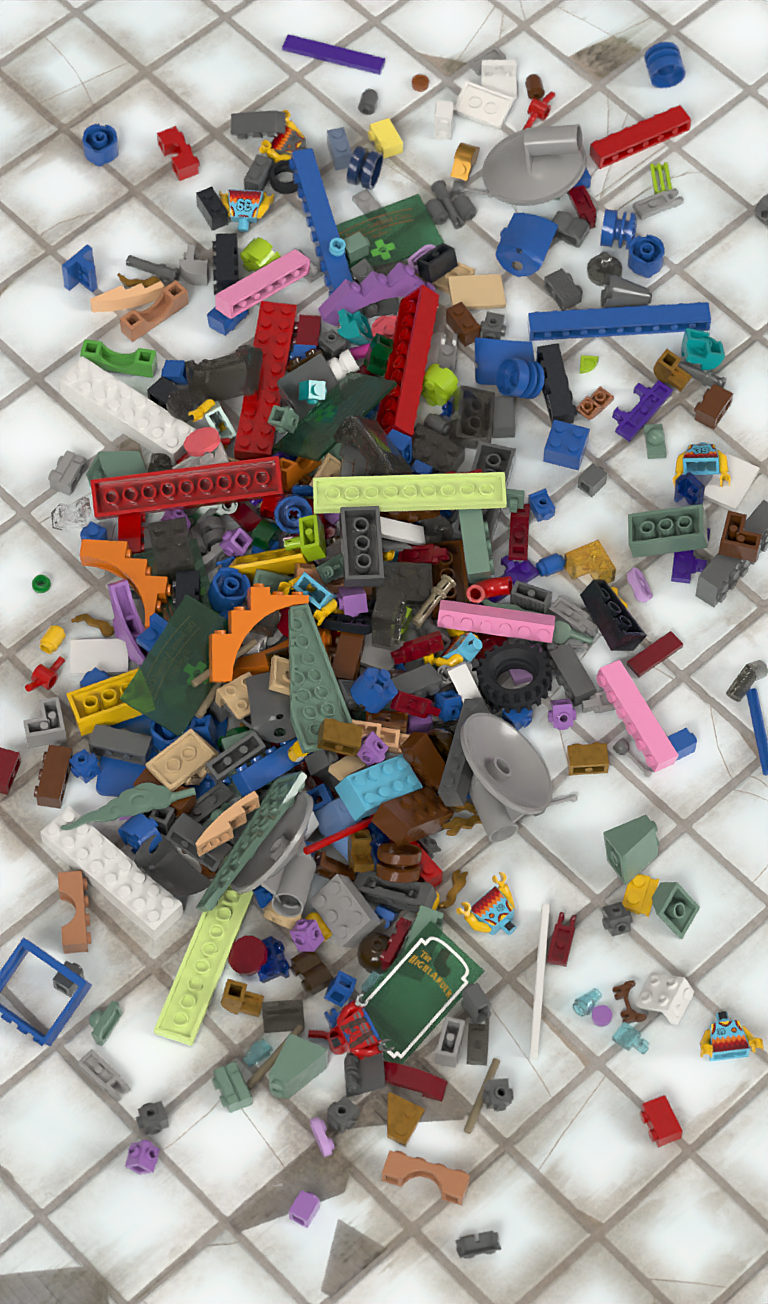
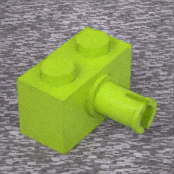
M314 514L299 518L300 536L284 540L286 551L301 548L308 562L326 558L325 530L318 515Z

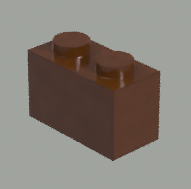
M463 302L446 309V323L455 334H458V339L464 347L474 343L475 337L480 338L481 326Z
M713 384L710 390L707 389L705 391L702 402H698L695 406V420L715 429L731 406L733 393Z

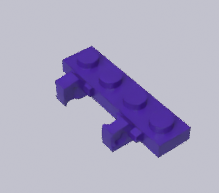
M659 380L652 388H646L638 383L634 387L633 394L639 395L640 401L632 411H621L618 409V406L613 411L612 418L619 424L615 429V433L631 442L672 395L673 390Z
M707 528V538H708V541H709V539H710V529H709V528ZM694 550L674 552L671 581L690 584L691 574L702 572L707 567V560L696 559L693 556Z
M508 555L501 558V565H504L506 570H504V574L500 577L511 576L513 586L516 580L528 583L539 576V570L528 558L527 561H523L520 564L517 561L508 560ZM508 595L495 596L487 599L493 603H498ZM470 601V604L483 605L481 602L473 603Z

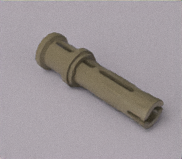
M443 574L440 582L431 589L432 594L411 619V622L420 628L440 600L447 598V593L456 586V582L451 577Z

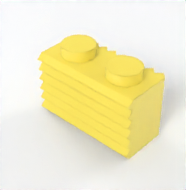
M390 118L369 124L368 137L370 141H374L376 151L383 153V159L403 152V142L391 123Z

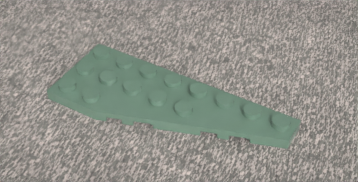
M309 605L291 606L288 610L290 720L304 754L324 750L317 748L319 727L324 718H333L344 723L353 722Z
M300 771L275 778L260 802V807L252 815L196 906L199 911H212L216 907L218 900L248 860L254 857L257 848L285 811L294 804V797L305 786L304 781L307 778L305 773Z

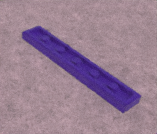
M287 34L282 46L283 51L381 75L386 63V58Z

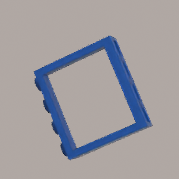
M23 937L0 970V993L28 952H31L79 986L46 1035L0 1003L2 1019L10 1024L12 1021L18 1025L16 1029L25 1035L29 1032L34 1036L32 1040L43 1046L46 1044L51 1047L92 987V984Z

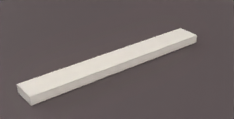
M545 903L541 906L529 1059L535 1061L538 1058L550 904Z

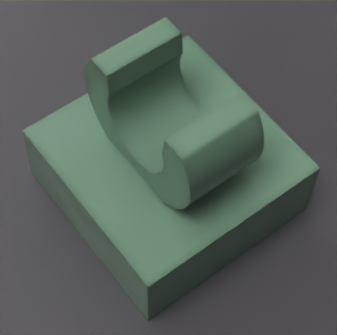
M506 489V507L510 508L509 512L517 513V508L523 509L524 490Z

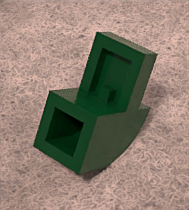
M376 333L364 358L363 365L366 366V370L383 377L386 372V361L393 351V340Z
M263 519L251 534L253 539L252 545L262 550L270 551L275 541L280 542L279 535L282 530L277 524Z

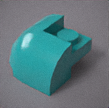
M344 308L339 310L340 319L338 321L341 325V328L337 329L339 335L354 345L371 343L370 339L373 338L367 317L359 311L351 314Z
M686 328L681 345V356H684L687 362L700 364L701 370L708 371L718 367L725 358L721 341L717 342L709 336L710 333Z

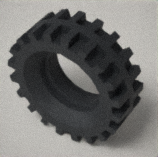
M514 640V644H508L507 641H504L503 646L498 647L494 645L492 646V652L488 650L484 652L485 659L480 658L479 666H477L479 690L482 697L486 698V704L490 706L493 703L494 709L498 711L500 708H505V713H510V709H515L516 713H521V709L526 708L530 711L533 704L541 705V698H548V691L552 689L551 665L545 651L540 652L539 646L535 645L532 648L530 647V642L525 641L524 645L519 644V640ZM511 669L526 670L533 676L532 681L528 685L515 689L502 687L498 684L497 679L503 672Z

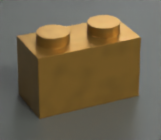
M324 718L319 727L317 748L355 757L361 748L363 727L357 726L354 723L340 722L333 718Z
M594 742L583 745L579 743L567 745L566 756L569 776L608 773L607 743Z

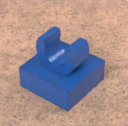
M261 885L252 890L261 909L273 898V894Z
M377 905L375 910L380 920L382 918L386 920L384 926L386 929L391 926V921H397L400 914L383 905Z

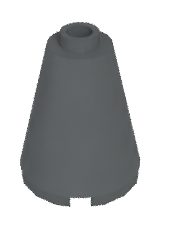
M607 273L603 284L606 285L604 290H601V307H635L651 303L652 293H650L648 288L614 274Z

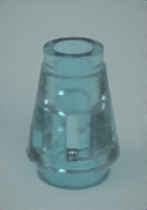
M593 988L575 999L573 1004L574 1011L581 1017L589 1015L602 998L601 992Z
M261 1038L259 1041H255L242 1060L251 1068L270 1056V1052L273 1049L265 1039Z

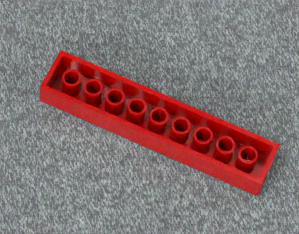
M423 284L400 300L392 339L393 351L387 363L372 441L382 443L383 437L386 434L388 435L392 429L409 437H412L414 434V424L417 419L416 414L420 404V393L423 389L422 383L428 362V352L431 348L430 342L434 333L433 327L436 321L435 316L440 296Z
M261 301L234 446V459L236 460L266 458L274 454L277 432L275 427L268 423L273 406L282 407L283 403L278 391L277 381L288 374L285 366L290 363V351H292L295 322H297V305Z
M279 456L90 480L94 517L97 520L285 496L281 459Z

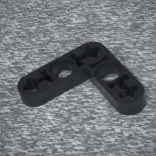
M376 600L367 601L368 612L360 613L358 617L331 613L325 617L319 627L362 635L371 634L381 616L382 603Z

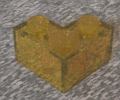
M599 540L565 553L564 567L572 580L589 573L592 579L605 580L607 584L615 581L616 568Z

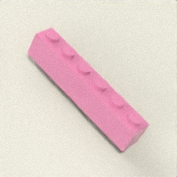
M294 249L217 293L216 310L232 319L309 274L310 259Z
M440 600L437 627L552 643L555 626V616L448 600Z
M617 660L601 667L596 676L597 683L604 689L607 700L615 707L617 716L623 720L628 734L634 738L637 749L645 756L647 765L652 768L654 773L673 765L679 755L621 661Z

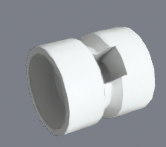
M349 349L342 352L339 359L333 357L327 361L338 382L347 378V373L352 374L360 370Z

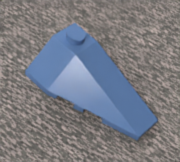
M341 798L331 801L314 812L319 823L318 829L324 837H328L362 821V819L354 821ZM347 836L332 844L348 862ZM371 845V856L374 862V870L376 871L378 860Z

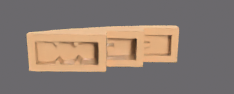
M162 282L147 288L141 283L127 290L121 285L91 298L92 312H109L149 304L159 298L162 289L165 287Z
M352 720L357 726L363 727L362 737L373 731L389 747L387 752L403 754L399 747L410 736L409 734H402L398 729L381 727V724Z
M255 791L234 803L205 830L195 843L199 857L234 838L233 830L247 822L246 814L260 807L259 797Z

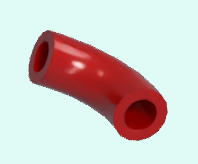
M511 576L484 579L472 584L467 589L466 595L473 603H480L490 597L511 595L513 581Z

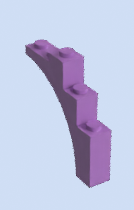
M399 262L387 276L372 271L360 284L352 283L345 279L318 310L324 322L336 327L339 325L338 319H340L338 311L343 308L352 314L374 302L395 297H406L422 284L434 292L436 288L432 283H426L416 276L413 267Z
M122 579L107 584L114 613L112 621L116 638L126 642L129 660L139 664L144 679L148 675L147 685L158 690L160 682L167 671L159 691L163 692L179 686L176 668L171 665L168 669L170 664L168 662L163 664L159 659L153 665L156 657L136 643V638L145 631V628L136 610L128 580Z

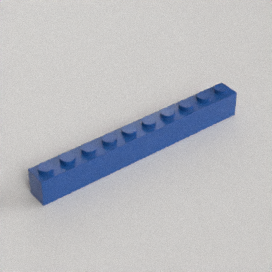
M313 149L292 151L291 159L288 160L290 170L293 169L294 172L293 181L298 186V198L302 199V211L307 215L306 224L308 228H311V241L315 242L316 257L320 258V270L325 274L324 283L329 288L328 295L330 296L345 279L352 283L353 279L345 253L341 256H334L329 252L330 241L340 237Z
M709 302L601 309L589 308L584 310L572 309L567 311L554 310L550 312L536 311L528 313L527 325L529 341L677 333L685 332L686 328L710 331L711 315Z

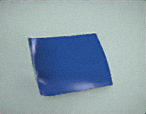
M514 213L497 246L495 254L497 261L503 269L514 276L521 277L534 274L541 268L558 225L537 215ZM520 248L523 251L522 253L516 252V249ZM518 261L522 264L523 268L516 270L512 267V263Z
M475 337V362L478 364V368L475 369V382L482 385H497L496 374L498 367L507 357L535 361L532 342Z

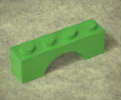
M84 339L80 352V357H85L106 371L153 378L157 366L155 350L138 348L133 353L122 354L110 350L103 342Z

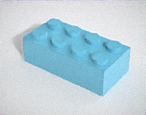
M403 754L346 776L335 787V790L354 821L376 813L381 803L420 790L423 786L407 760L403 757Z

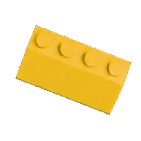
M282 548L238 556L229 568H235L240 574H245L250 584H252L256 568L292 576L295 571V563L314 564V561L308 562L301 548L290 551Z
M140 668L66 693L81 736L92 733L95 724L112 726L155 710L152 695L151 697L148 695L151 693L150 691L148 693L149 688Z

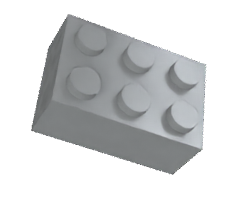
M336 874L309 900L342 947L354 949L364 937L369 935L382 922L348 876Z

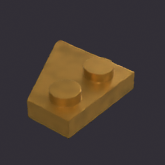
M389 1092L387 1138L406 1147L425 1109Z

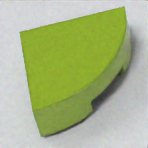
M581 355L579 374L588 373L595 369L599 356Z

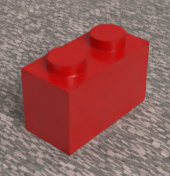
M665 1095L642 1103L641 1112L639 1113L640 1118L644 1124L647 1123L650 1139L652 1142H656L658 1148L681 1139L683 1130Z

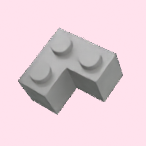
M59 697L39 700L42 717L23 720L28 749L67 741Z

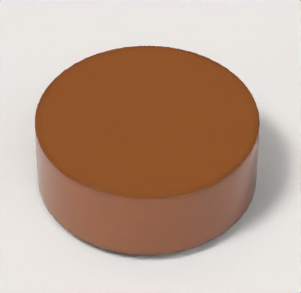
M418 74L412 78V88L414 90L422 92L428 89L429 79L427 76Z

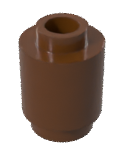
M537 74L527 76L525 86L528 98L531 100L534 98L541 99L545 94L542 79Z

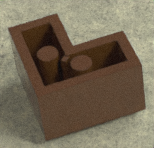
M728 511L718 554L756 562L762 534L744 531L746 514Z

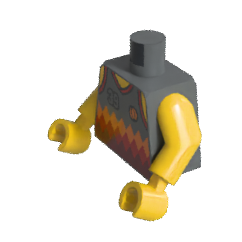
M288 110L282 111L285 113V134H278V137L273 138L271 143L268 140H263L259 147V152L262 154L267 153V156L275 163L291 159L292 151L308 149L306 148L305 136L294 122L289 120L290 112Z

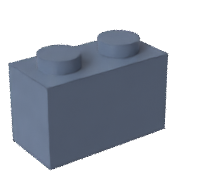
M344 127L327 130V146L335 171L348 168L352 151Z

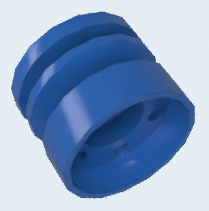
M660 42L651 46L645 52L644 60L653 86L661 89L676 86L685 78L686 71L676 44Z
M605 209L600 246L612 247L614 240H618V248L622 249L623 241H626V250H629V245L636 235V213H631L630 220H626L627 212L624 211L622 219H618L617 210Z
M507 357L501 362L497 370V388L505 396L534 399L542 391L545 378L544 370L537 361Z

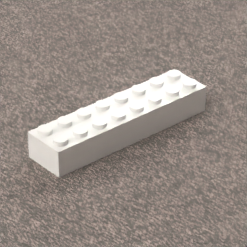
M82 356L59 379L60 393L172 466L177 465L176 462L187 453L184 448V441L190 433L196 430L195 428Z
M68 806L41 831L42 843L74 871L82 870L83 878H87V882L156 941L184 915L182 903L140 870L135 862L90 823H85L72 830H62V825L71 824L82 817Z

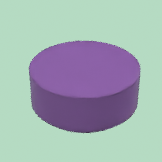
M606 1005L596 1006L592 1011V1021L594 1024L601 1027L610 1024L612 1020L611 1009Z

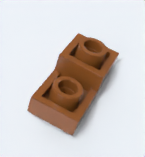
M599 386L590 397L586 396L576 407V410L590 421L614 400V396Z

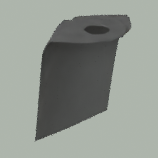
M321 353L277 381L281 400L285 406L293 408L294 413L300 416L298 420L299 425L309 420L317 411L332 400L334 401L339 396H342L338 381ZM306 380L326 381L327 394L325 400L318 401V404H307V401H299V382Z
M270 672L246 678L251 722L256 734L263 740L274 743H284L295 738L296 734L290 720V695L269 690ZM282 714L284 717L277 719L276 715ZM277 728H284L286 734L277 737L274 735V731Z
M156 834L145 840L134 856L133 860L140 870L143 869L145 874L173 896L193 895L205 890L211 884L208 878L175 851L171 842L165 839V835H161L162 841L158 843V848L153 854L149 853V847ZM154 864L155 868L149 869V866Z

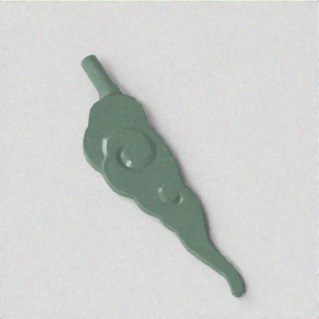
M488 599L481 601L484 606L538 613L523 610L521 607L513 604H496ZM555 621L552 641L557 645L565 644L570 638L588 643L589 645L592 644L594 638L576 632L566 622ZM528 640L533 642L534 644L539 643L541 648H543L544 642Z
M142 783L134 788L123 791L118 798L112 799L107 805L100 807L98 810L83 815L71 824L62 825L61 829L72 830L88 822H109L120 817L135 816L139 813L143 814L152 809H163L179 799L196 795L194 787L178 792H170L165 786Z

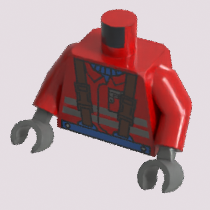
M366 992L360 993L357 1000L354 999L344 1006L337 1017V1025L334 1027L337 1035L328 1040L333 1051L343 1046L346 1053L352 1052L355 1056L371 1057L382 1053V1051L394 1049V1047L386 1048L385 1043L391 1039L381 1040L364 1007L370 1002V999L367 1002L361 1000V996Z

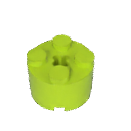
M260 237L254 238L239 255L244 262L242 264L243 268L248 272H256L281 256L278 251L274 253L272 250L273 246Z
M436 363L431 364L425 371L422 383L423 389L420 393L426 399L427 404L432 407L445 405L459 389V386L457 387L459 382L455 374L446 367L444 369L440 368V364Z

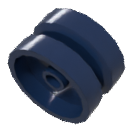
M357 146L349 162L347 183L358 185L361 182L363 188L372 190L381 173L383 153L375 150L369 153L368 148Z

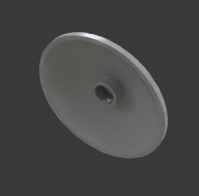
M576 124L526 128L500 141L489 152L482 167V178L488 192L497 200L516 206L543 204L568 192L577 184L586 168L587 157L583 146L581 126Z
M476 713L464 721L460 732L464 755L474 772L468 793L491 842H501L517 833L519 827L516 821L525 814L541 813L549 806L552 800V784L541 757L531 743L516 728L492 714Z
M306 792L296 794L294 804L285 811L257 848L254 857L248 860L230 884L231 888L238 894L250 892L259 885L263 886L273 894L271 905L274 911L281 916L289 918L297 917L303 912L316 871V863L311 853L306 855L303 852V848L307 846L304 837L313 810V798Z

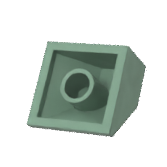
M660 882L652 896L656 914L679 939H683L700 906L678 882Z

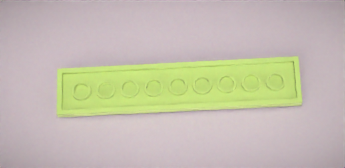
M505 472L313 478L314 514L340 513V507L379 506V512L489 509L506 508L507 505Z
M229 885L218 900L216 907L212 911L202 912L154 1028V1034L193 1046L227 963L232 945L236 941L253 899V891L238 894Z

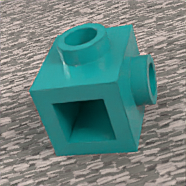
M306 380L299 382V401H307V404H318V401L325 400L327 394L326 381Z

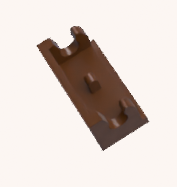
M369 712L367 722L381 724V727L398 729L400 733L406 734L408 713L402 715L387 712Z
M323 849L315 852V874L329 880L336 874L348 876L352 882L355 881L356 872H354L353 868L349 867V864L346 865L327 856L326 851Z

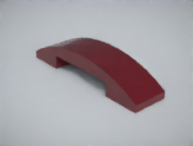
M524 504L523 509L517 508V513H510L508 560L527 561L530 504Z
M384 1061L385 1083L420 1092L422 1097L442 1102L448 1084L447 1081L410 1066Z

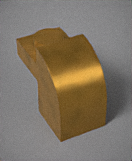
M461 142L454 156L455 160L450 176L468 181L472 165L476 164L480 147Z
M666 349L653 367L654 374L663 384L667 382L681 392L692 376L678 366L681 358L669 349Z
M362 829L348 836L349 867L353 868L354 872L365 873L367 871H374V862L371 856L372 839L368 829Z
M227 979L221 999L222 1007L236 1015L238 1012L259 1017L264 996L246 991L247 984Z

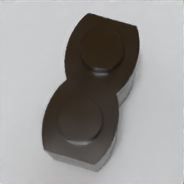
M303 951L291 958L290 970L295 977H300L302 980L301 985L306 992L309 991L312 995H315L327 988L332 982V974L315 951Z

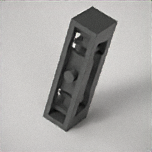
M375 870L365 873L359 872L354 881V885L367 902L417 914L420 907L416 906L422 905L432 909L437 898L433 885L428 882H390L378 878Z

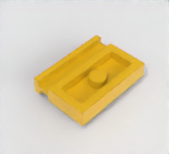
M638 874L627 884L622 901L626 911L639 915L641 913L649 917L653 905L652 896L658 887L659 879H652L650 876Z

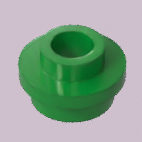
M37 575L32 580V588L37 593H45L51 587L50 579L45 575Z

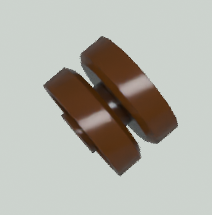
M394 842L383 843L378 846L377 858L380 860L376 865V876L378 878L398 883H409L419 880L421 867L418 863L421 862L422 849L413 844H405L398 847Z

